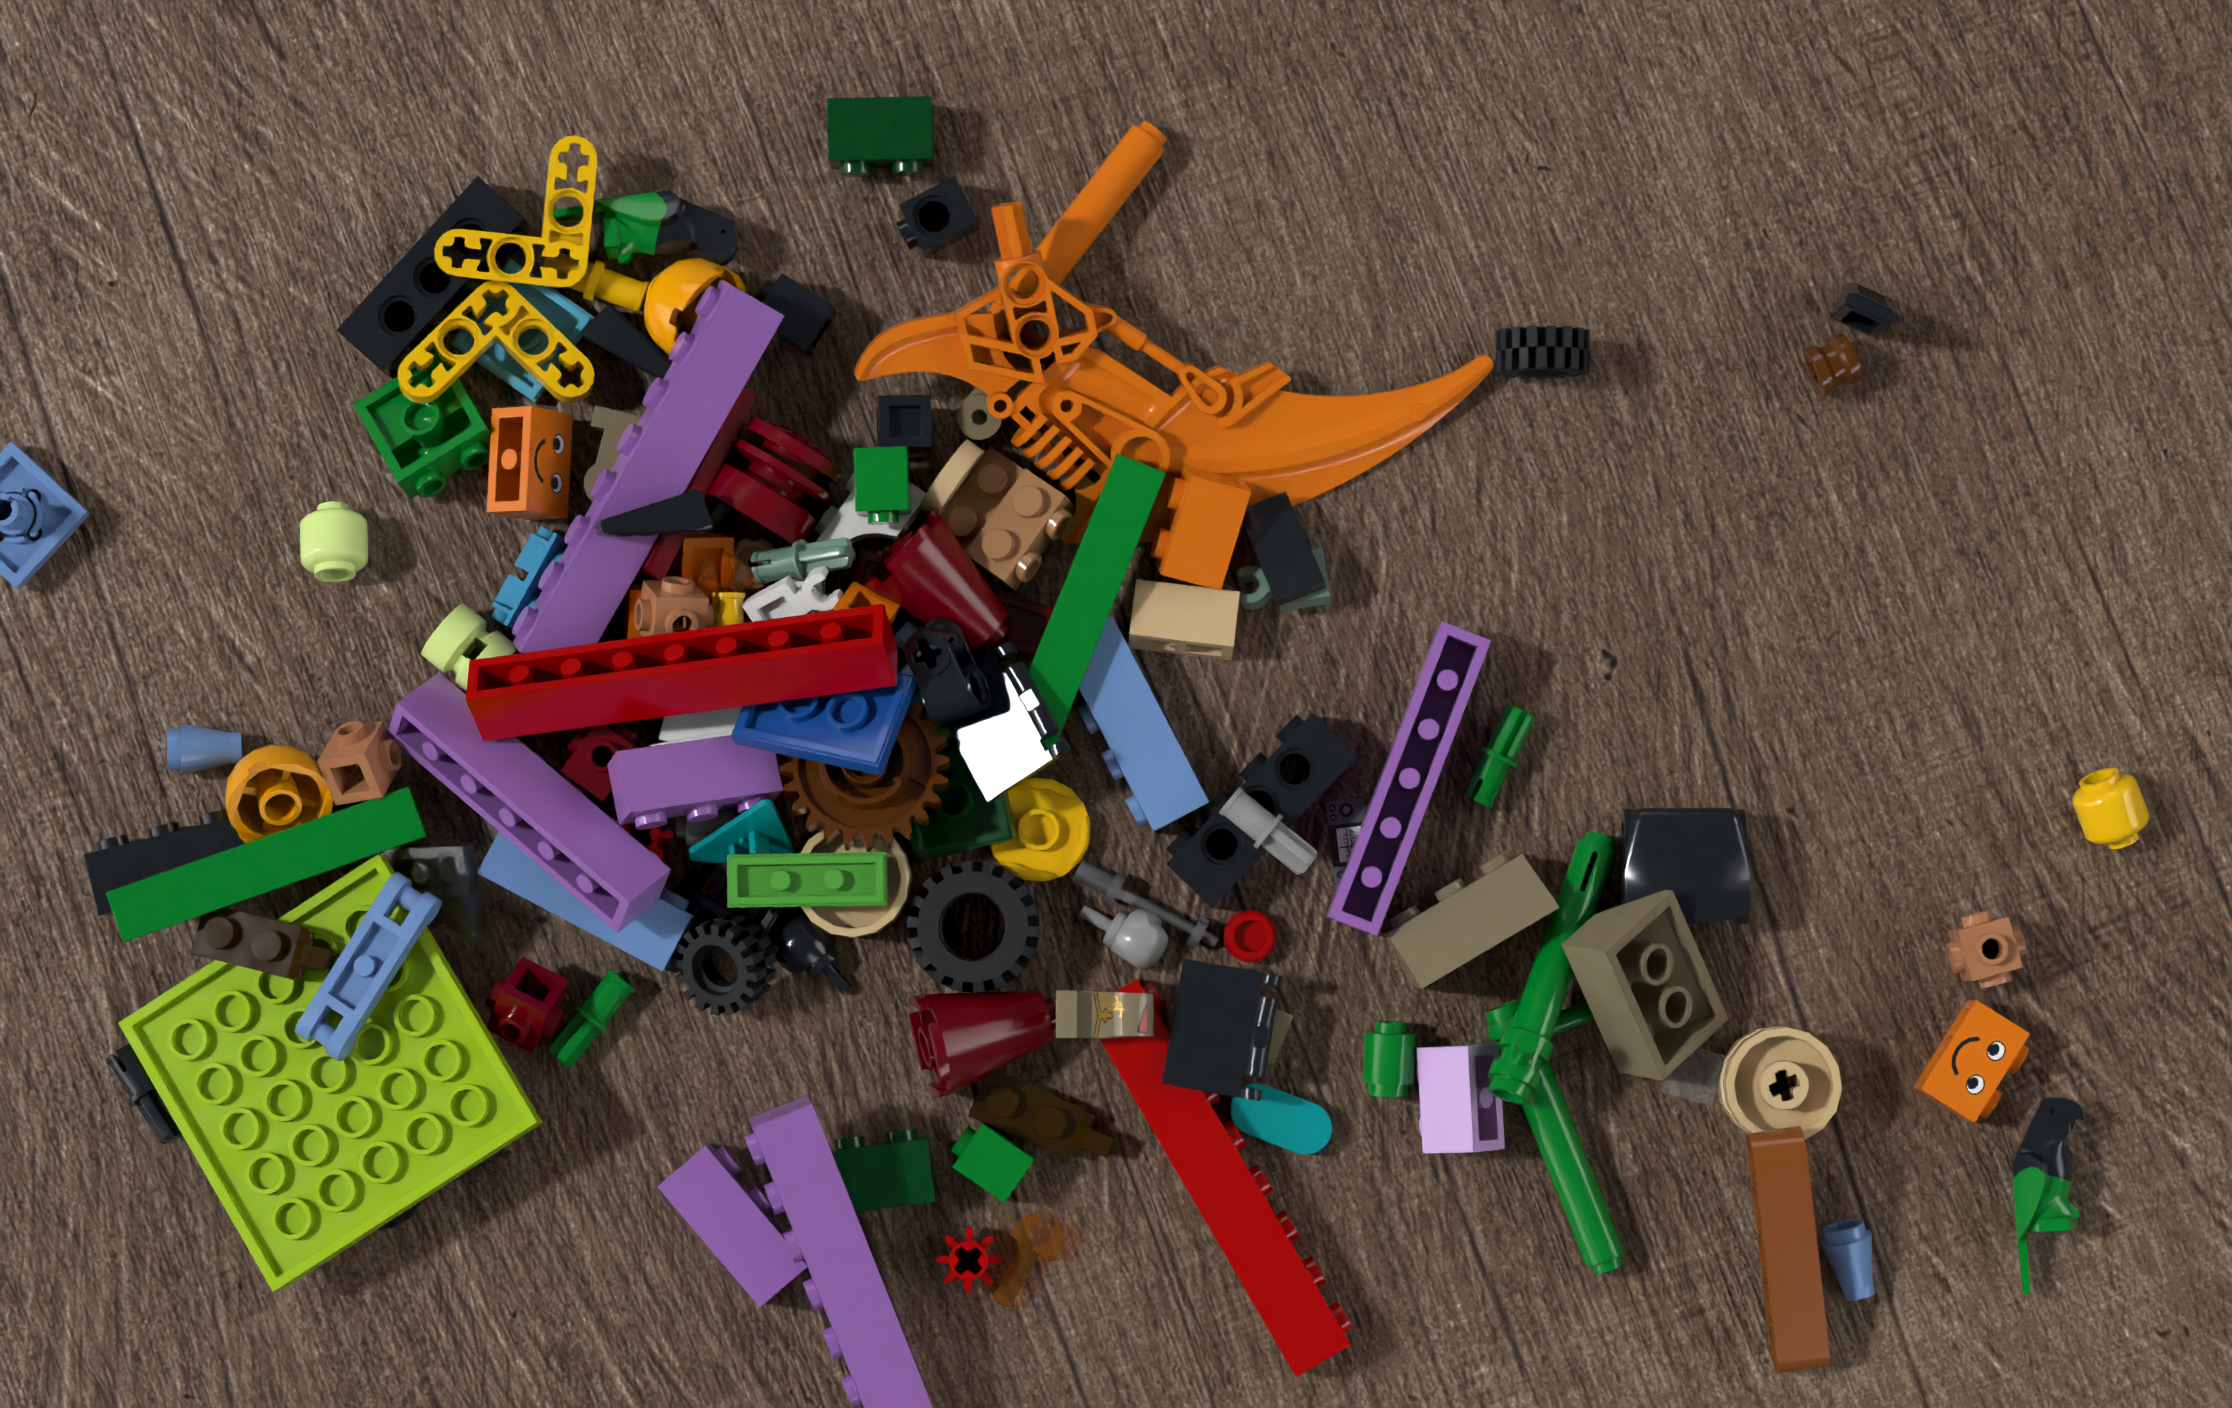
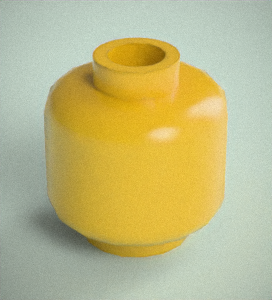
M2113 767L2092 772L2082 778L2079 782L2080 788L2073 795L2072 804L2086 839L2096 844H2108L2109 849L2124 848L2139 839L2137 833L2146 826L2150 816L2134 776L2119 773L2118 768Z

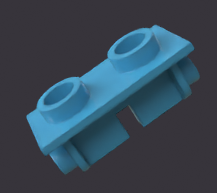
M540 526L536 534L530 533L529 539L514 564L527 571L528 575L524 582L510 574L508 575L496 599L491 604V606L495 607L491 618L513 629L522 610L526 606L533 608L542 592L538 588V584L543 572L551 561L559 562L569 545L564 542L565 538Z

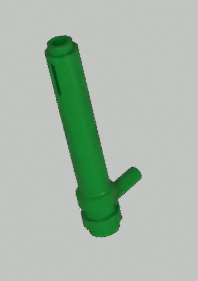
M1589 831L1586 832L1584 839L1578 840L1556 900L1559 908L1551 914L1512 1025L1503 1031L1498 1048L1502 1051L1500 1058L1493 1059L1488 1073V1078L1491 1080L1488 1091L1502 1100L1526 1105L1530 1096L1538 1092L1543 1078L1539 1070L1541 1066L1548 1064L1554 1047L1550 1040L1574 976L1572 967L1561 944L1596 914L1617 855L1614 850L1615 841L1604 834ZM1593 863V869L1585 891L1581 892L1580 887L1588 865Z
M1521 998L1485 1012L1489 1023L1485 1026L1490 1042L1496 1040L1497 1044L1500 1043L1504 1029L1512 1025ZM1582 1001L1562 1009L1552 1036L1593 1020L1588 1003ZM1548 1061V1064L1541 1066L1539 1070L1543 1078L1537 1094L1531 1095L1528 1104L1522 1105V1108L1586 1267H1592L1594 1275H1599L1622 1266L1624 1262L1621 1255L1625 1250Z

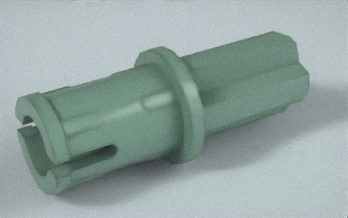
M845 537L808 543L805 539L795 540L790 547L755 551L752 554L751 562H763L764 565L754 566L751 569L755 580L759 584L781 580L789 575L791 578L797 577L799 580L805 581L809 572L820 566H826L829 572L850 568L856 554L852 548L851 541Z

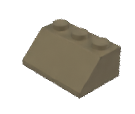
M1504 851L1479 866L1484 875L1477 880L1465 885L1460 877L1434 893L1439 901L1438 903L1422 912L1414 904L1389 919L1393 929L1385 933L1384 936L1415 988L1422 989L1559 908L1523 854L1511 859L1508 853Z
M1663 890L1597 913L1561 944L1615 1066L1620 1073L1663 1081L1728 1020L1722 1002L1672 890Z

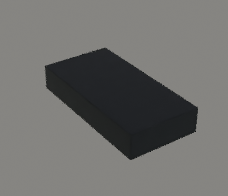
M1286 491L1248 506L1244 514L1242 526L1277 607L1326 588L1324 578Z

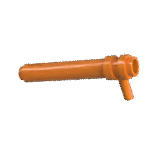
M1143 120L1138 127L1132 125L1035 250L1041 252L1046 276L1059 285L1165 152L1163 145L1167 138L1152 124ZM1028 268L1019 269L1009 282L1010 291L1017 295L1029 293L1036 284L1035 272ZM999 297L992 301V305L987 311H991L993 314L996 334L1010 338L1001 298ZM1031 320L1023 325L1020 331V340L1023 344L1035 346L1044 340L1041 335L1032 329L1038 320ZM1050 354L1040 359V362L1046 365L1052 359V355Z

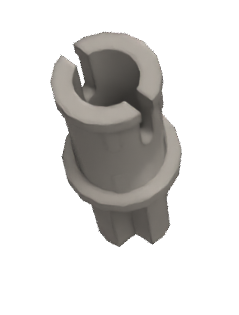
M1239 787L1219 811V814L1224 815L1256 842L1253 846L1256 849L1261 845L1295 874H1303L1316 859L1317 851L1280 821L1283 818L1281 814L1275 817L1245 793L1244 789Z

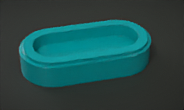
M1250 1083L1243 1086L1261 1090V1101L1233 1097L1231 1100L1230 1114L1238 1129L1248 1135L1303 1155L1316 1153L1326 1146L1331 1137V1120L1322 1107L1262 1083Z

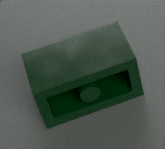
M931 96L827 98L828 162L831 169H840L841 176H870L871 168H892L893 175L915 176L923 174V167H935L934 115Z
M917 1129L886 1132V1143L865 1145L864 1135L833 1139L834 1149L831 1152L855 1212L930 1203L937 1200L929 1137L918 1138Z

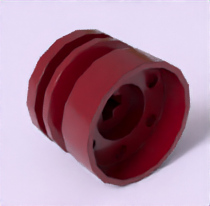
M752 416L745 428L764 441L759 449L738 438L734 446L751 462L749 467L745 471L733 465L723 463L707 494L752 524L792 546L795 540L806 539L816 523L813 515L800 504L803 497L806 495L826 503L832 497L831 494L813 482L816 476L819 475L839 485L845 472L830 460L824 450L808 439L783 425L764 422Z

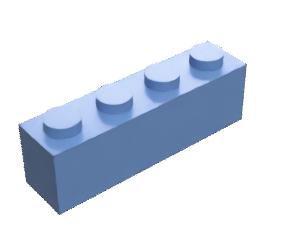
M1113 616L1109 617L1079 688L1085 703L1077 706V709L1090 734L1100 730L1109 749L1102 752L1101 756L1113 779L1116 781L1124 777L1133 796L1125 799V802L1138 827L1148 823L1154 833L1208 805L1209 800Z
M498 832L477 872L483 877L662 972L668 971L677 954L675 949L678 942L685 939L683 935L690 930L697 917L686 911L690 903L689 900L663 888L659 900L617 933L500 832Z

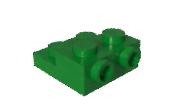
M435 353L434 362L425 371L421 372L416 368L410 370L413 380L411 386L416 388L418 385L424 384L429 388L433 386L431 373L440 363L443 364L446 371L453 367L444 363L438 354ZM398 377L353 404L395 480L410 499L417 495L423 498L432 497L445 488L448 476L463 467L466 470L478 469L489 461L491 429L460 378L437 399L429 403L420 404L407 399L401 392Z

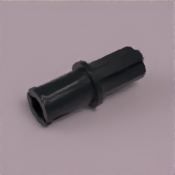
M127 1044L115 1051L118 1056L110 1055L106 1059V1063L112 1068L129 1094L130 1099L127 1103L130 1107L137 1106L159 1142L166 1144L180 1137L182 1133L132 1046Z

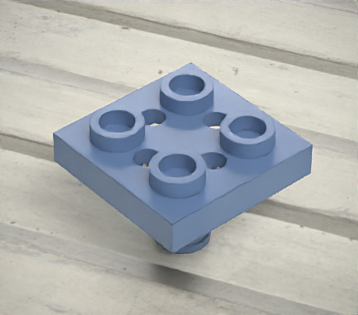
M11 441L0 452V491L2 492L0 493V531L5 534L4 540L0 542V574L11 585L20 590L91 513L26 452ZM32 490H38L41 493L40 501L37 499V494L32 492ZM41 528V530H42V536H41V538H40L39 540H36V541L31 540L30 536H32V537L38 536V534H39L38 531H39V529Z

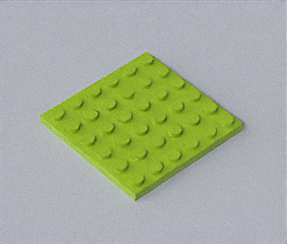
M377 854L276 921L309 929L308 932L315 933L312 946L330 950L341 955L383 886L395 871L385 855ZM398 905L390 917L402 924L410 911ZM427 926L358 1033L353 1049L340 1062L326 1054V1047L315 1039L308 1042L295 1033L297 1023L329 974L307 967L303 980L298 978L290 980L214 960L118 1023L272 1292H281L543 1123ZM331 1009L326 1022L337 1028L344 1016Z

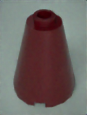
M932 508L920 517L925 522L916 533L909 528L873 567L871 572L876 577L865 579L862 585L873 591V593L899 604V610L923 624L938 617L953 620L962 629L971 651H975L980 646L988 651L1007 632L1008 627L1003 621L1007 617L1008 612L943 517Z
M1040 991L920 994L909 999V1004L919 1010L909 1013L913 1043L921 1070L932 1068L936 1082L927 1085L935 1098L949 1096L1051 1042L1053 1030L1056 1029V1006L1051 998L1044 999Z

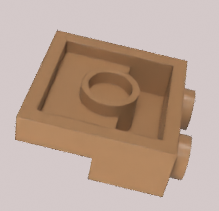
M989 447L941 516L973 563L1016 591L1022 582H1028L1037 573L1042 563L1041 555L1051 541L1059 539L1067 531L1073 517L1071 513L1076 506L1060 491L1026 468H1021L992 447Z

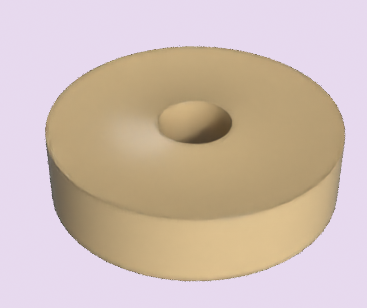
M968 439L965 440L934 480L921 501L919 508L925 512L933 508L941 515L982 459L985 451Z

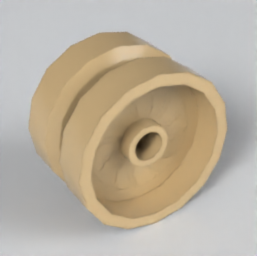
M824 829L811 837L801 853L867 852L861 839H856L849 851L845 850L842 835H837L828 844L825 843L823 837ZM881 838L875 839L871 851L887 852L888 905L801 907L811 922L831 934L858 938L879 933L896 921L909 901L913 877L908 856L895 838H893V848L890 849Z
M1781 1026L1754 1029L1737 1039L1722 1058L1717 1077L1719 1099L1731 1122L1747 1134L1801 1126L1804 1138L1807 1139L1821 1131L1835 1114L1842 1092L1839 1066L1828 1047L1808 1032ZM1775 1074L1782 1075L1786 1080V1087L1780 1094L1772 1093L1769 1090V1085L1776 1082Z

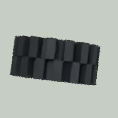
M1547 325L1546 327L1518 326L1512 327V329L1503 328L1496 331V374L1499 376L1547 379L1548 377H1577L1590 373V330Z
M724 913L718 917L714 916L689 930L683 935L685 939L678 942L675 951L681 953V955L673 959V968H682L683 972L676 975L675 979L678 985L684 982L687 983L689 989L683 992V995L687 1000L697 996L699 1000L695 1007L701 1011L711 1006V1015L719 1016L726 1012V1015L734 1014L760 999V996L767 993L771 987L768 982L775 979L776 970L767 968L776 962L775 953L766 954L764 948L772 943L768 936L761 940L757 938L756 934L761 928L755 922L748 927H744L747 917L738 915L731 919V913ZM714 947L723 948L734 959L738 970L736 982L725 980L715 969L712 961V950Z

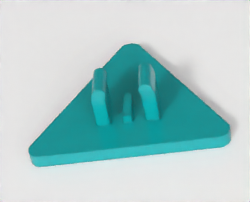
M770 799L759 801L688 849L689 859L692 861L727 864V855L798 853L773 801Z

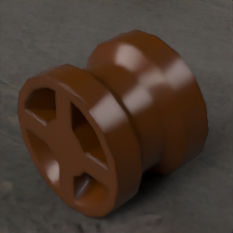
M1841 333L1832 337L1830 343L1820 348L1813 345L1803 350L1808 372L1815 387L1823 397L1834 393L1837 385L1844 382L1853 385L1863 380L1858 357L1845 334Z

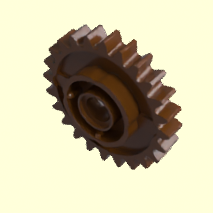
M919 702L908 708L882 776L873 774L868 777H860L848 768L784 755L792 760V762L781 765L780 774L782 777L793 779L783 787L784 795L791 798L799 797L792 806L794 816L805 813L810 814L806 821L807 831L811 832L823 826L825 827L823 836L825 843L828 844L837 835H842L845 850L849 851L854 841L861 839L866 851L871 852L874 840L877 838H881L890 849L893 848V834L895 832H900L910 840L913 838L911 822L915 821L924 826L929 824V817L924 808L940 809L941 799L933 791L948 789V779L937 772L950 768L949 757L937 754L946 747L945 737L931 736L937 729V724L931 718L923 721L920 720L924 711L923 703Z

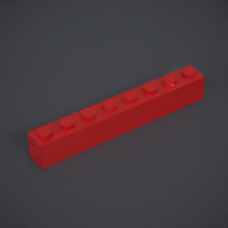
M884 604L469 660L466 702L483 741L897 686L898 645Z
M1136 979L1115 992L1154 994V1036H1118V1038H1099L1297 1377L1350 1346L1351 1344L1345 1333L1354 1328L1338 1301L1330 1306L1327 1305L1318 1289L1327 1283L1312 1256L1301 1260L1291 1242L1300 1238L1285 1210L1275 1215L1265 1196L1274 1191L1259 1165L1257 1164L1248 1169L1238 1151L1247 1145L1232 1119L1223 1124L1212 1108V1105L1221 1101L1218 1095L1161 1084L1170 1033L1163 1024L1159 1014L1166 1011L1167 1008L1152 982L1142 988L1140 982Z

